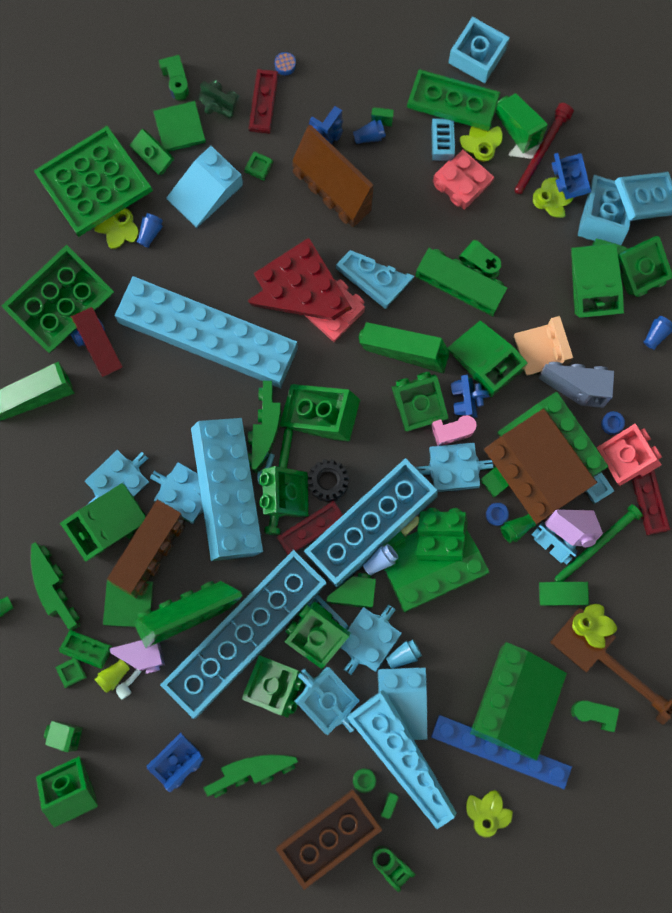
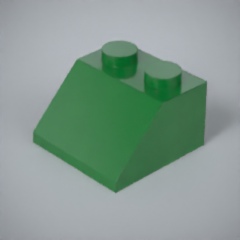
M80 756L36 777L41 809L53 827H57L98 807L94 788Z

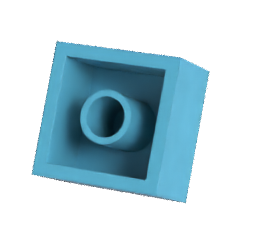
M472 17L451 49L448 63L486 83L505 53L510 37Z

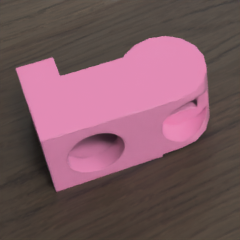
M466 415L460 417L458 421L443 425L442 420L434 421L431 427L437 445L443 446L471 437L476 430L475 419Z

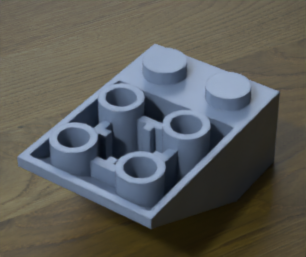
M549 362V364H545L539 374L538 379L581 406L603 408L613 397L614 371L608 370L607 367L597 366L591 369L585 368L582 364L562 366L560 362Z

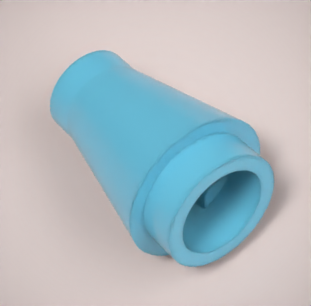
M406 640L387 656L386 660L391 669L418 661L417 658L421 657L422 654L414 640L409 642Z

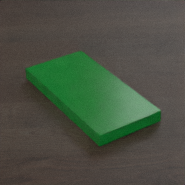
M419 69L407 108L489 131L501 92Z

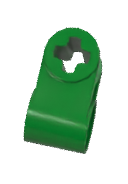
M473 240L459 256L460 261L466 267L472 270H480L491 280L498 277L501 260L479 241Z
M378 846L372 852V861L375 867L384 875L385 879L396 891L400 892L403 884L410 877L414 878L416 876L403 860H400L387 846ZM382 852L389 854V860L385 864L377 862V856Z

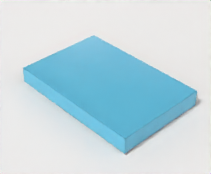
M669 172L619 177L615 180L629 221L672 215V180Z

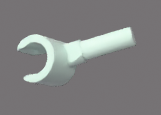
M136 669L125 682L117 686L116 693L121 700L132 693L128 686L141 673L140 670Z

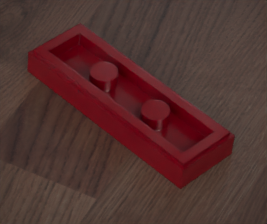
M257 69L249 122L250 132L268 134L271 132L278 71Z
M89 307L71 316L101 377L122 368L93 308Z
M653 470L643 477L640 474L634 477L632 483L640 512L643 515L642 520L646 535L671 530L655 471Z
M332 501L276 538L287 555L293 550L298 552L318 539L343 514L335 501Z

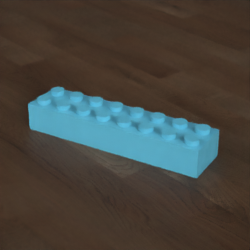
M132 276L114 315L121 325L258 380L272 381L273 386L278 388L282 387L298 350L297 341Z
M293 550L160 684L161 687L193 719H196L300 613L302 608L310 603L327 585V582Z

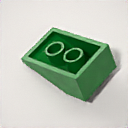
M291 384L279 426L327 439L350 441L360 399L348 389Z

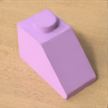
M555 510L545 521L549 529L572 546L590 547L603 534L594 510Z
M142 640L110 648L111 654L138 670H146V674L160 671L159 666L165 665L160 642L146 649Z

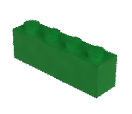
M428 248L415 275L416 278L492 317L507 290V287L501 281L487 278L480 270H472L466 267L462 261L446 257L445 253L438 249Z

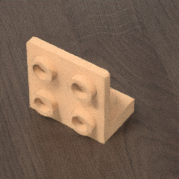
M560 316L551 318L548 325L514 334L518 352L528 362L524 369L527 376L540 373L545 364H549V362H560L562 366H566L573 359Z

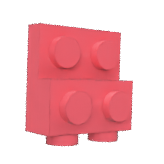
M462 150L451 162L448 161L434 175L433 182L437 190L442 193L445 192L454 205L457 207L461 206L465 210L494 181L495 177L467 152Z
M341 279L336 282L352 309L334 321L306 316L333 342L365 311L363 299L357 294L352 296L347 291L348 286Z
M636 424L596 447L619 486L639 474L643 477L662 465L659 461L662 458L656 446L651 448L648 443L651 440L645 428L640 430Z

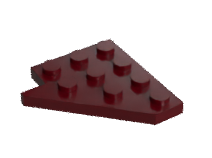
M309 238L253 273L263 291L248 300L251 306L333 321L352 309Z

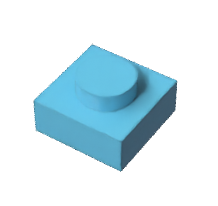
M602 472L594 477L598 483L585 491L593 504L614 492Z

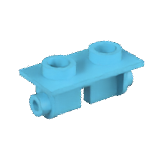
M542 521L539 526L542 530L540 531L537 528L531 534L535 537L533 540L545 550L550 544L554 545L555 547L549 553L560 563L564 562L567 565L572 559L570 554L575 557L578 552L575 549L576 546L569 544L549 529L545 522Z

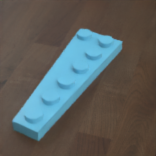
M381 690L349 714L347 717L436 829L455 818L457 813L384 690Z

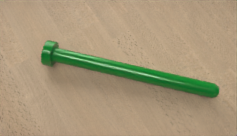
M291 428L284 430L278 467L287 468L293 435ZM270 515L269 526H265L264 533L280 535L281 529L277 528L278 516Z
M631 504L627 508L628 512L600 536L594 545L588 547L555 576V582H564L632 520H639L643 516L640 510Z

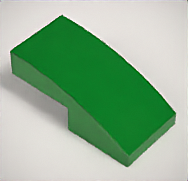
M539 582L540 606H588L589 582Z

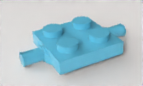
M475 443L430 447L429 466H416V469L422 475H430L437 492L480 488L479 472L483 469H493L492 460L479 461L476 455Z
M116 450L85 480L96 496L89 503L123 482L132 496L135 497L150 483L141 474L139 469L148 459L147 456H144V453L141 452L131 461Z
M180 463L176 464L167 477L156 471L153 472L150 479L161 484L160 491L156 495L154 502L157 499L180 512L184 520L194 524L198 516L203 513L198 474Z
M387 605L381 616L371 613L364 607L348 629L350 632L349 638L340 647L351 658L343 669L344 671L352 675L358 664L367 666L374 672L379 669L402 635L401 632L393 628L388 622L396 611L393 607L391 608L390 605Z
M326 667L315 678H312L305 669L302 670L298 677L307 686L295 700L299 707L327 735L340 724H343L349 732H353L355 727L347 717L360 700L329 667Z

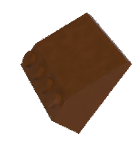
M310 124L292 160L293 173L298 179H304L308 183L309 189L315 195L319 194L329 209L334 208L339 213V218L345 224L349 223L354 227L372 210L374 185Z
M545 408L484 448L536 524L551 516L555 510L561 509L598 483Z

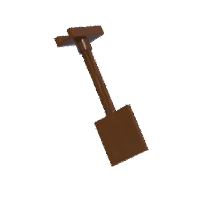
M579 607L550 643L586 673L597 660L603 662L652 703V706L659 711L656 720L664 725L671 718L672 699L668 701L662 695L658 696L606 653L605 650L616 638L613 634L604 637L605 648L593 647L587 642L585 636L576 634L572 627L573 619L576 615L584 612Z

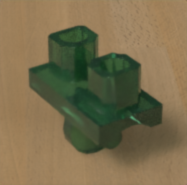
M216 80L210 83L203 81L200 84L201 92L198 100L206 106L205 113L211 115L215 111L230 119L234 115L239 95L234 91H229L227 94L221 92L222 86Z

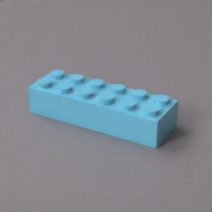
M242 418L198 421L191 428L211 561L256 556L263 552Z
M405 458L304 551L307 558L338 589L371 558L381 545L384 546L420 514V511H423L437 498V489Z

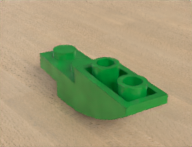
M263 381V387H259V401L263 402L262 409H258V423H262V425L253 424V431L248 432V444L252 445V453H248V460L253 473H258L265 464L275 444L279 430L281 403H273L272 381Z
M34 542L31 544V569L40 601L49 616L53 617L59 614L67 628L73 631L81 626L78 622L80 616L74 607L69 608L65 602L68 597L62 588L57 589L58 586L64 583L61 578L64 574L57 564L53 565L49 557L52 555L45 545L41 546Z
M278 754L245 758L222 767L221 769L225 777L204 787L207 797L213 794L216 798L228 792L226 787L235 783L236 787L248 782L247 776L251 775L254 783L260 781L263 785L275 779L273 774L281 770L285 774L295 769L294 763L298 762L296 756Z

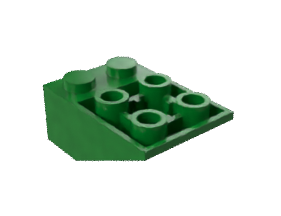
M616 243L571 248L575 314L582 318L624 313L623 288Z
M481 320L448 347L449 352L477 383H480L484 390L489 391L491 398L519 375L528 364L510 343Z
M123 482L84 506L60 524L86 562L139 528L146 515Z

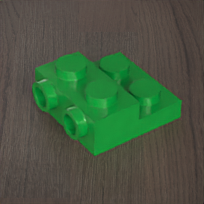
M659 236L650 238L618 254L623 271L621 277L627 294L634 295L635 297L643 296L648 293V289L664 286L667 284V280L672 278V271Z
M430 372L420 373L417 375L418 379L409 381V378L396 381L395 386H392L395 402L406 432L430 425L434 421L449 419L438 377L435 374L431 375Z
M277 466L262 469L259 482L263 486V495L260 498L263 514L278 517H309L308 473Z
M436 508L420 511L417 530L419 534L416 551L417 560L463 561L468 525L466 512H462L457 508H452L449 512H440Z
M314 601L311 606L306 604L299 613L301 618L297 623L292 621L285 631L287 633L285 643L323 669L349 638L350 632L332 619L333 615Z
M259 655L242 700L288 718L290 714L296 711L298 704L295 702L298 692L304 690L306 684L298 677L301 671Z

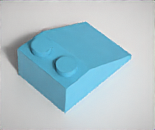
M210 146L193 162L167 196V200L198 228L243 186L242 175Z
M594 175L590 185L591 192L588 193L581 217L578 236L593 241L598 238L621 245L629 230L630 221L616 183L613 180Z
M378 669V693L381 690L386 692L413 740H426V669Z

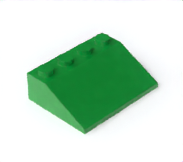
M66 245L16 291L2 307L50 354L77 329L71 316L89 307H92L94 311L97 310L114 291Z
M558 392L542 400L497 432L501 437L545 408L593 477L608 467Z
M417 531L406 536L405 542L393 548L398 555V559L394 565L384 569L404 613L489 573L482 555L468 531L466 533L463 561L417 560L416 551L419 537Z
M213 581L202 585V590L194 593L193 590H190L180 595V600L173 602L171 599L160 604V609L153 612L151 609L139 613V618L136 619L134 625L146 649L229 611L242 597L241 592L222 581L215 584Z
M506 642L498 654L470 734L537 761L567 673L531 652Z

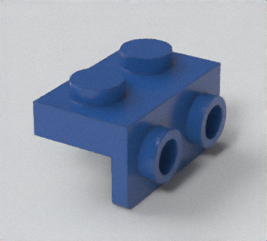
M334 106L323 123L311 117L309 125L311 124L332 144L334 140L338 141L343 133L342 110Z
M555 153L556 162L552 163L554 174L559 175L560 178L556 180L559 193L563 192L566 200L590 193L591 188L582 153L560 159L559 154Z
M180 733L146 767L170 793L173 789L179 788L183 784L184 778L201 766L204 758L200 751Z

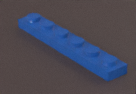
M438 715L431 738L565 789L572 769L571 766L540 754L537 761L470 734L472 728Z

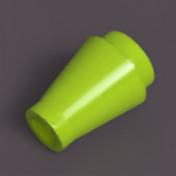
M120 659L115 664L99 672L98 677L94 680L108 693L116 688L130 668Z

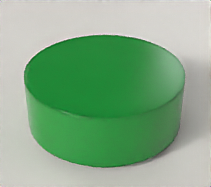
M360 769L353 776V785L357 791L368 793L376 786V776L369 769Z

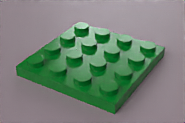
M108 126L34 170L36 176L78 237L153 191L150 184Z

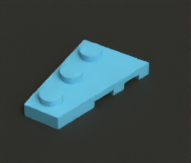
M352 250L335 267V269L385 309L414 278L411 274L407 273L405 275L395 271L396 268L378 264L374 259Z

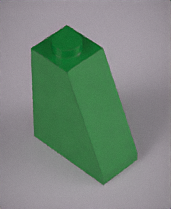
M516 93L510 97L505 96L500 99L495 114L521 152L524 154L541 144L548 124Z

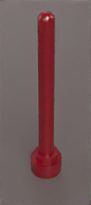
M559 103L556 108V119L515 187L517 194H521L524 191L561 125L572 117L574 109L570 105Z

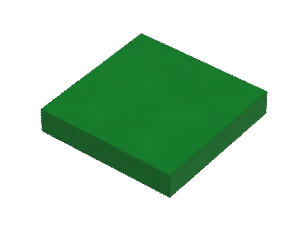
M195 101L153 111L162 146L168 152L206 143Z
M107 580L103 625L135 627L134 622L139 618V613L148 609L152 611L154 582L147 581L146 583L149 584L147 591L143 596L138 595L135 599Z

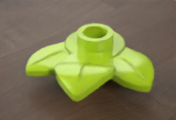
M472 126L469 136L460 137V143L465 151L473 153L479 161L486 162L493 158L495 148L501 144L502 131L499 126L489 131ZM484 149V150H486L488 153H487V154H483V153L480 152V150Z
M548 178L543 181L541 188L534 192L533 204L538 209H546L549 215L553 217H565L563 206L570 204L574 198L566 200L564 193H559L556 184L558 178Z
M126 208L94 229L97 233L107 234L106 239L110 249L120 247L125 240L134 243L138 237V228L133 223V215ZM121 217H126V221L120 222L119 219Z
M600 604L587 606L583 613L576 615L573 619L572 627L575 633L585 636L587 642L596 648H605L604 637L610 636L617 631L615 622L611 618L604 616V606Z
M496 790L489 792L483 800L473 795H470L467 799V815L474 821V828L482 837L493 836L498 829L507 827L512 820L513 811L502 809V798ZM483 821L490 822V828H484Z

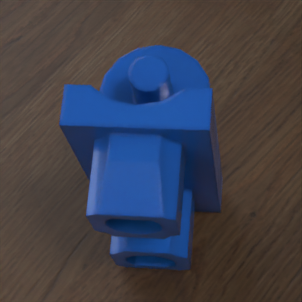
M462 375L461 380L451 383L453 395L464 396L463 402L454 403V413L457 416L468 415L472 418H478L477 407L484 406L483 399L489 397V391L482 390L481 384L478 383L475 384L474 392L473 379L469 378V375Z

